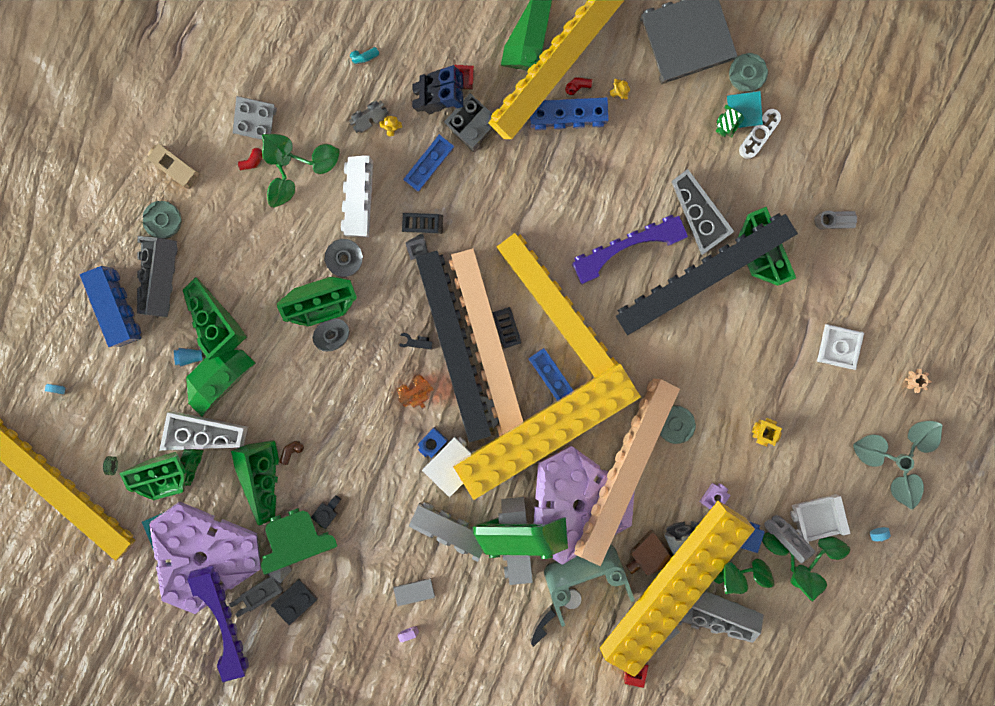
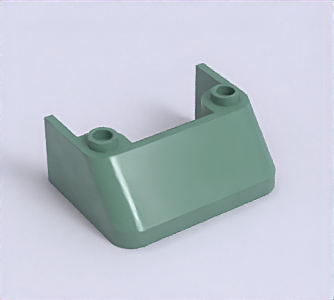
M610 544L601 566L576 556L563 565L555 561L545 567L544 576L562 627L565 626L560 607L569 603L571 599L568 587L605 575L608 583L612 586L624 584L631 602L635 601L620 558L613 545Z

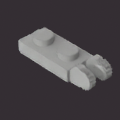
M775 515L772 517V520H767L764 523L766 530L770 534H774L801 564L816 553L802 536L780 515Z

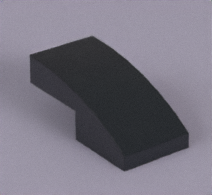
M551 606L543 612L532 631L530 643L533 647L547 635V629L544 626L556 616L555 610Z

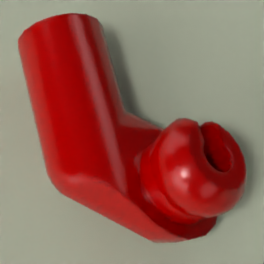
M575 77L566 85L565 91L568 95H574L581 87L591 89L592 79Z

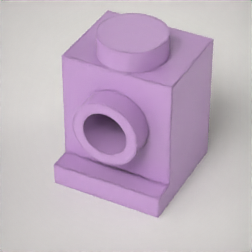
M712 483L699 502L711 510L717 502L714 500L715 495H720L718 501L723 504L726 503L731 495L727 493L729 489L719 483L716 486Z

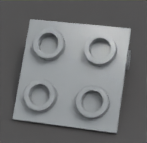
M236 96L233 133L261 140L263 134H271L273 115L277 111V108L274 107L275 104Z

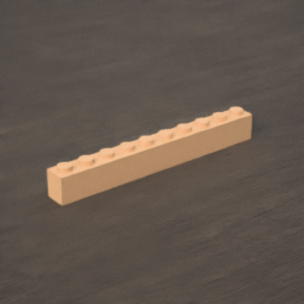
M472 248L452 254L449 264L451 270H455L457 278H454L456 288L462 291L463 296L459 297L462 308L466 307L468 315L464 316L467 326H472L473 333L470 334L473 345L477 344L479 350L475 354L478 363L482 362L484 370H481L483 381H488L489 388L486 389L488 399H493L495 407H491L494 418L499 420L500 425L497 426L499 436L522 423L523 419L477 259Z
M653 378L649 382L647 393L639 403V411L631 421L630 431L625 435L623 439L624 444L616 454V462L607 474L605 486L599 492L600 497L597 504L592 507V515L583 527V535L575 545V555L601 566L679 393V388L662 379Z

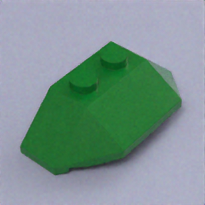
M767 206L747 215L738 237L746 234V236L754 233L752 229L761 223L764 226L771 223V216ZM783 244L747 264L751 276L777 286L796 279Z
M328 277L294 288L277 303V308L283 321L309 327L345 315L352 303L357 299V295L351 280Z
M232 350L211 360L206 357L186 377L188 404L203 417L256 362L243 350Z
M176 452L146 460L119 473L128 491L136 492L152 500L179 494L185 490L186 471Z

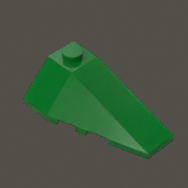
M195 277L182 290L188 311H191L193 328L196 329L198 335V345L209 360L234 350L247 338L235 319L198 278Z
M274 440L247 444L231 451L235 471L259 526L269 522L270 518L275 517L277 496L274 492L275 483L278 482L276 465H279V456Z

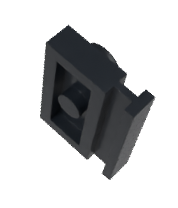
M299 578L270 606L290 625L318 598Z

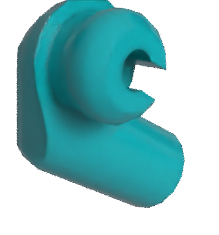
M376 47L362 54L358 50L350 53V58L354 64L368 62L379 56V51Z

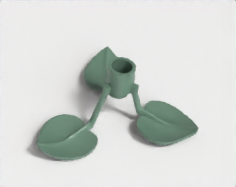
M922 421L913 425L907 435L908 439L914 443L909 455L900 454L894 457L887 454V441L882 436L875 434L865 436L855 442L853 445L854 451L863 463L872 467L881 466L884 463V456L896 461L897 466L904 471V477H897L893 480L891 493L897 501L913 510L919 504L924 491L923 481L918 475L910 474L907 476V473L914 467L912 457L914 456L915 447L917 446L918 450L924 453L936 450L941 442L943 425L935 421Z

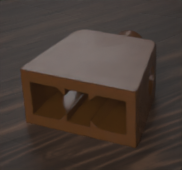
M650 530L630 550L634 559L625 566L632 575L642 569L648 576L663 569L672 557L654 532Z

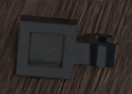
M401 333L400 335L408 339L406 344L399 343L400 347L431 350L433 348V342L429 341V337L418 336V340H415L407 333Z
M335 495L328 505L322 502L311 516V519L326 529L338 514L334 509L342 499Z

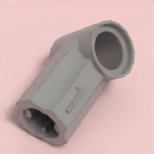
M824 211L815 217L814 222L816 227L822 230L855 228L857 215L855 211ZM824 215L829 218L828 225L823 222Z

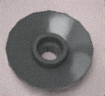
M349 239L333 241L325 252L326 266L331 273L337 276H351L362 265L363 255L361 248ZM343 255L348 256V260L346 262H343L341 260V257Z
M340 319L322 322L314 330L313 343L319 350L324 352L337 350L348 340L349 327Z

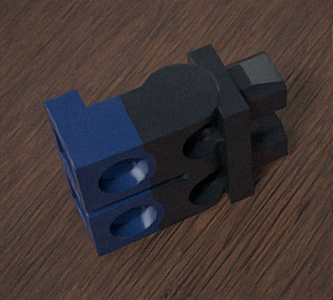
M454 65L427 75H420L419 81L412 84L414 94L419 95V98L412 101V107L417 112L425 111L430 115L453 106L456 109L463 107V73Z

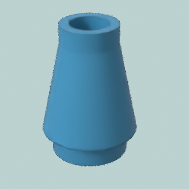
M186 348L174 350L175 365H180L181 367L203 361L202 350Z

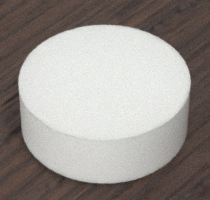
M569 589L571 599L564 606L568 609H575L581 604V595L577 590Z

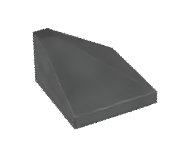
M423 233L405 242L411 260L416 259V256L429 253Z
M286 566L270 572L268 575L281 584L292 569Z

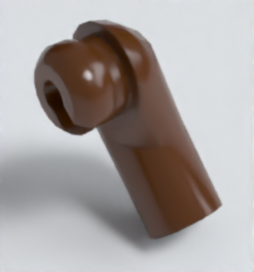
M293 441L285 446L279 462L283 465H288L291 454L294 452L301 453L304 450V445L300 441Z

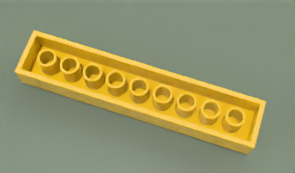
M618 363L454 464L453 468L473 500L638 400L641 396L622 365Z
M717 501L601 645L600 650L605 660L635 677L723 570L725 564L731 560L755 529L750 522L736 511Z

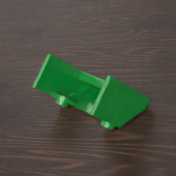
M499 517L473 526V534L484 554L489 555V558H498L500 555L541 556V559L553 558L554 554L568 549L566 517L546 524H499Z

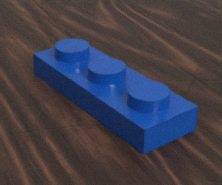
M439 134L403 180L419 192L454 149V146Z
M545 348L528 358L557 401L574 391Z

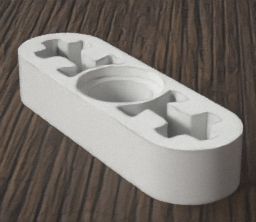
M769 109L762 115L763 124L769 119L767 115L770 116L772 114L775 116V122L772 121L767 127L765 125L754 126L741 144L739 152L743 158H753L781 120V115L777 110ZM757 129L764 130L765 137L763 139L756 138L755 131ZM753 141L759 144V146L755 144L752 147L753 153H745V146L748 147Z

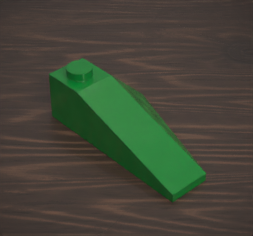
M552 0L529 1L504 46L501 66L528 71L532 65L537 64L540 60L539 56L543 51Z

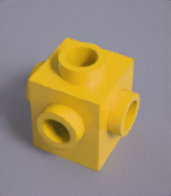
M766 418L765 421L759 419V422H756L752 428V433H754L752 437L757 439L756 443L767 447L768 444L775 446L781 438L782 428L776 426L777 422ZM766 428L768 432L766 435H763L764 430Z

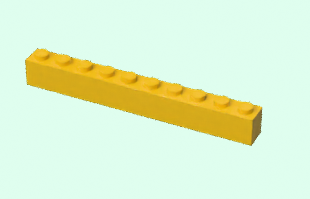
M587 0L584 6L576 10V16L564 25L563 32L552 40V45L541 53L537 64L532 65L528 69V75L516 84L515 91L509 94L504 99L502 107L495 110L491 115L492 119L488 123L503 139L514 138L624 0Z
M514 233L497 246L498 251L594 377L618 364L614 357L609 358L606 354L608 349L602 341L598 343L594 338L596 336L594 330L590 326L587 328L584 325L583 321L585 319L579 311L575 313L572 309L573 303L567 295L563 297L559 292L562 290L555 280L553 282L548 277L550 272L544 265L540 266L536 260L539 258L533 250L528 251L525 247L527 242L521 234L517 236Z
M0 419V461L115 561L120 559L136 541L133 538V534L127 529H122L115 518L107 516L100 505L89 500L90 497L85 492H80L76 489L74 482L60 475L61 471L54 466L51 467L46 462L47 460L44 456L36 454L29 443L21 441L17 437L18 434L14 430L6 428L3 425L4 422Z

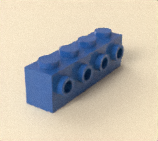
M605 97L544 100L530 117L531 128L535 127V130H546V127L565 129L566 126H573V128L579 129L585 128V125H592L594 128L604 127V124H607L609 121L608 99Z

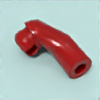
M253 148L248 160L238 161L240 171L254 169L259 166L263 159L260 148Z

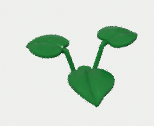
M263 134V159L267 164L276 165L282 174V179L275 178L268 187L267 201L271 208L278 207L287 203L294 196L295 184L292 180H286L287 176L282 166L290 163L291 158L313 165V171L316 174H324L336 165L340 154L339 148L331 144L319 145L312 153L313 161H308L291 153L293 144L287 136Z
M764 533L762 539L764 546L772 553L779 556L791 554L790 571L793 574L790 582L793 586L800 588L812 602L827 588L826 580L821 575L811 572L818 560L825 553L833 560H840L847 557L851 550L845 542L836 537L821 538L818 541V546L822 550L808 568L805 565L795 567V557L774 534Z
M754 559L752 561L753 568L741 571L733 563L729 562L725 564L723 570L714 579V582L717 584L724 582L725 594H744L747 592L748 583L743 575L747 572H753V578L760 586L765 588L775 586L769 566L761 559Z

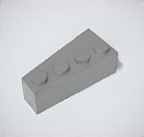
M688 169L671 181L701 255L734 232Z
M524 497L501 499L502 513H498L499 524H527ZM503 555V561L507 560L508 565L504 567L505 578H509L510 585L533 583L530 556Z

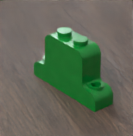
M299 508L289 511V516L281 518V515L270 518V523L267 524L265 532L273 553L262 557L261 568L263 574H268L336 548L338 546L335 538L329 535L328 532L317 535L309 513L300 511Z

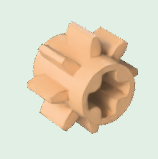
M917 369L916 373L909 371L910 376L905 379L909 384L907 388H914L916 393L920 392V388L928 390L926 386L932 382L928 380L927 376L929 373L925 372L922 374L921 369ZM916 379H920V383H916Z

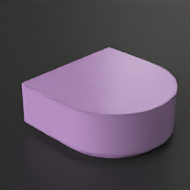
M413 626L401 631L397 636L400 642H405L416 638L419 631L417 626Z

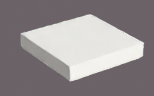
M825 324L817 362L856 370L864 333Z

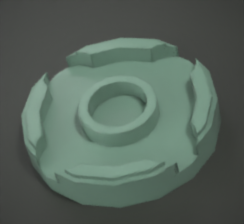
M746 53L736 57L729 69V79L732 85L743 92H754L761 88L768 76V69L764 59L753 53Z
M153 202L143 212V227L153 237L171 238L177 234L181 227V213L170 202Z
M672 406L660 436L672 444L688 441L696 429L693 414L681 406Z

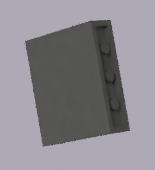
M680 0V2L674 4L673 2H667L662 5V8L656 10L649 8L641 15L640 21L644 23L660 72L659 79L661 85L733 61L737 57L719 0Z

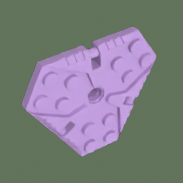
M570 445L538 462L536 500H539V506L535 507L534 524H546L566 517L568 549L553 555V559L562 565L577 556L574 554L575 545L583 535V527L592 515V507L597 504L600 497L599 492L605 486L608 471H602L598 464ZM598 476L599 478L596 482H594V478ZM634 493L615 535L632 526ZM576 500H578V505L574 509L573 504ZM547 501H551L550 508L546 507Z
M178 502L159 515L149 525L154 556L158 560L156 569L161 601L196 614L205 608L207 604L198 596L193 597L187 580L191 571L213 566L223 582L220 584V587L224 591L227 589L231 590L246 578L252 576L261 569L257 533L224 519L218 522L214 520V515L182 502ZM209 528H215L217 529V532H212L209 530ZM198 552H203L206 556H201Z

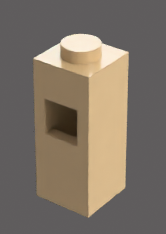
M159 143L157 146L154 145L148 153L147 159L187 189L190 188L200 174Z

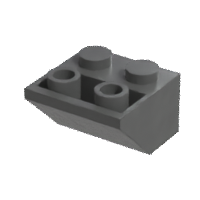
M471 93L463 100V107L455 109L444 121L453 133L472 151L494 129L488 123L492 119L491 115L493 113Z

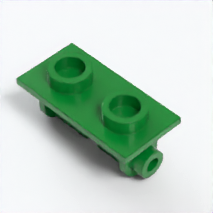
M184 449L180 460L185 463L183 465L186 471L185 486H191L198 465L202 460L204 450Z

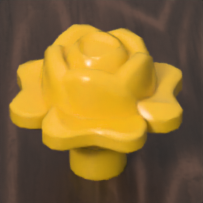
M614 79V89L610 91V95L613 98L618 95L621 99L627 100L630 91L628 83L624 80Z
M387 116L384 118V121L379 123L381 128L387 130V136H394V131L402 128V122L398 121L395 116Z

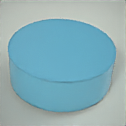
M46 384L45 391L65 394L66 388L63 386Z
M887 527L876 528L870 531L871 539L877 542L887 540L891 536L890 530Z

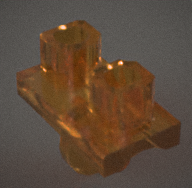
M418 375L412 380L416 386L412 390H409L406 384L397 388L398 400L404 407L411 404L413 408L418 405L422 409L426 408L424 402L430 399L427 394L434 390L427 380Z

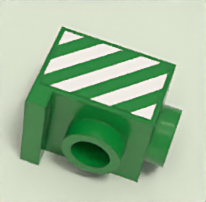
M725 105L724 109L726 112L718 117L715 132L724 138L726 135L732 138L745 118L740 112Z

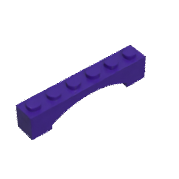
M672 214L663 218V223L656 225L654 222L645 226V231L638 233V230L627 234L628 238L623 241L618 238L609 242L611 246L605 249L603 246L593 249V254L587 257L585 253L575 257V262L572 263V266L580 284L599 277L598 272L613 255L627 247L653 241L666 242L669 246L687 238L688 235L680 217L674 218Z
M213 566L191 571L187 580L193 597L198 596L207 604L215 615L221 629L223 656L219 657L217 668L222 682L245 677L249 663L247 657L243 656V644L237 638V626L235 623H232V612L230 607L226 605V594L224 589L220 587L219 573L215 572Z

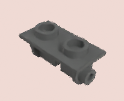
M375 100L367 105L368 108L362 112L359 110L351 115L349 122L351 125L355 123L353 129L356 133H362L372 126L369 122L370 118L376 124L387 117L386 115L389 112L386 107L381 108L384 105L381 100L379 102Z

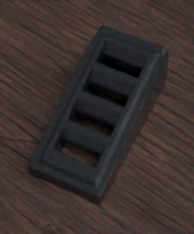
M403 213L402 232L442 234L443 215ZM410 217H413L412 228H409ZM418 218H420V229H417ZM426 218H428V229H425ZM433 218H435V227H434V229H433Z
M508 307L492 312L503 348L521 344L522 341L511 308ZM509 314V317L498 320V316ZM511 320L512 324L504 327L500 326L501 323ZM513 328L514 332L503 335L502 331ZM516 336V339L505 342L504 338Z

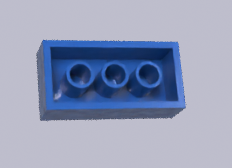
M99 266L79 274L108 347H122L141 339V329L133 319L134 311L127 304V294L119 284L120 276L118 272L111 267Z

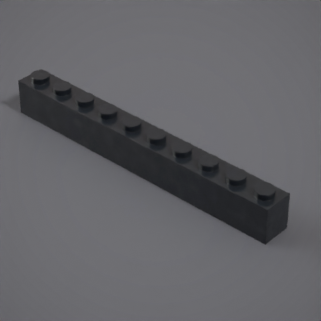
M780 213L770 218L771 223L766 226L761 223L752 229L754 233L751 235H741L735 239L736 244L731 247L726 244L718 249L719 254L716 256L708 255L701 260V265L695 267L693 264L684 270L686 274L681 277L678 275L673 276L667 280L669 284L666 286L658 285L650 290L652 294L648 297H645L643 294L634 300L636 304L628 307V305H625L617 310L619 314L616 315V318L627 336L797 235L798 233L786 214L782 216Z
M438 250L416 256L415 258L468 441L470 443L490 437L494 428L492 421H487L485 413H489L486 401L482 402L480 397L483 394L481 384L476 383L475 376H478L476 366L471 365L469 359L473 356L470 346L466 347L464 339H467L465 328H460L459 321L462 320L459 309L455 310L453 304L457 301L454 291L450 292L448 284H451L449 273H445L443 266L446 265L443 254L439 255Z

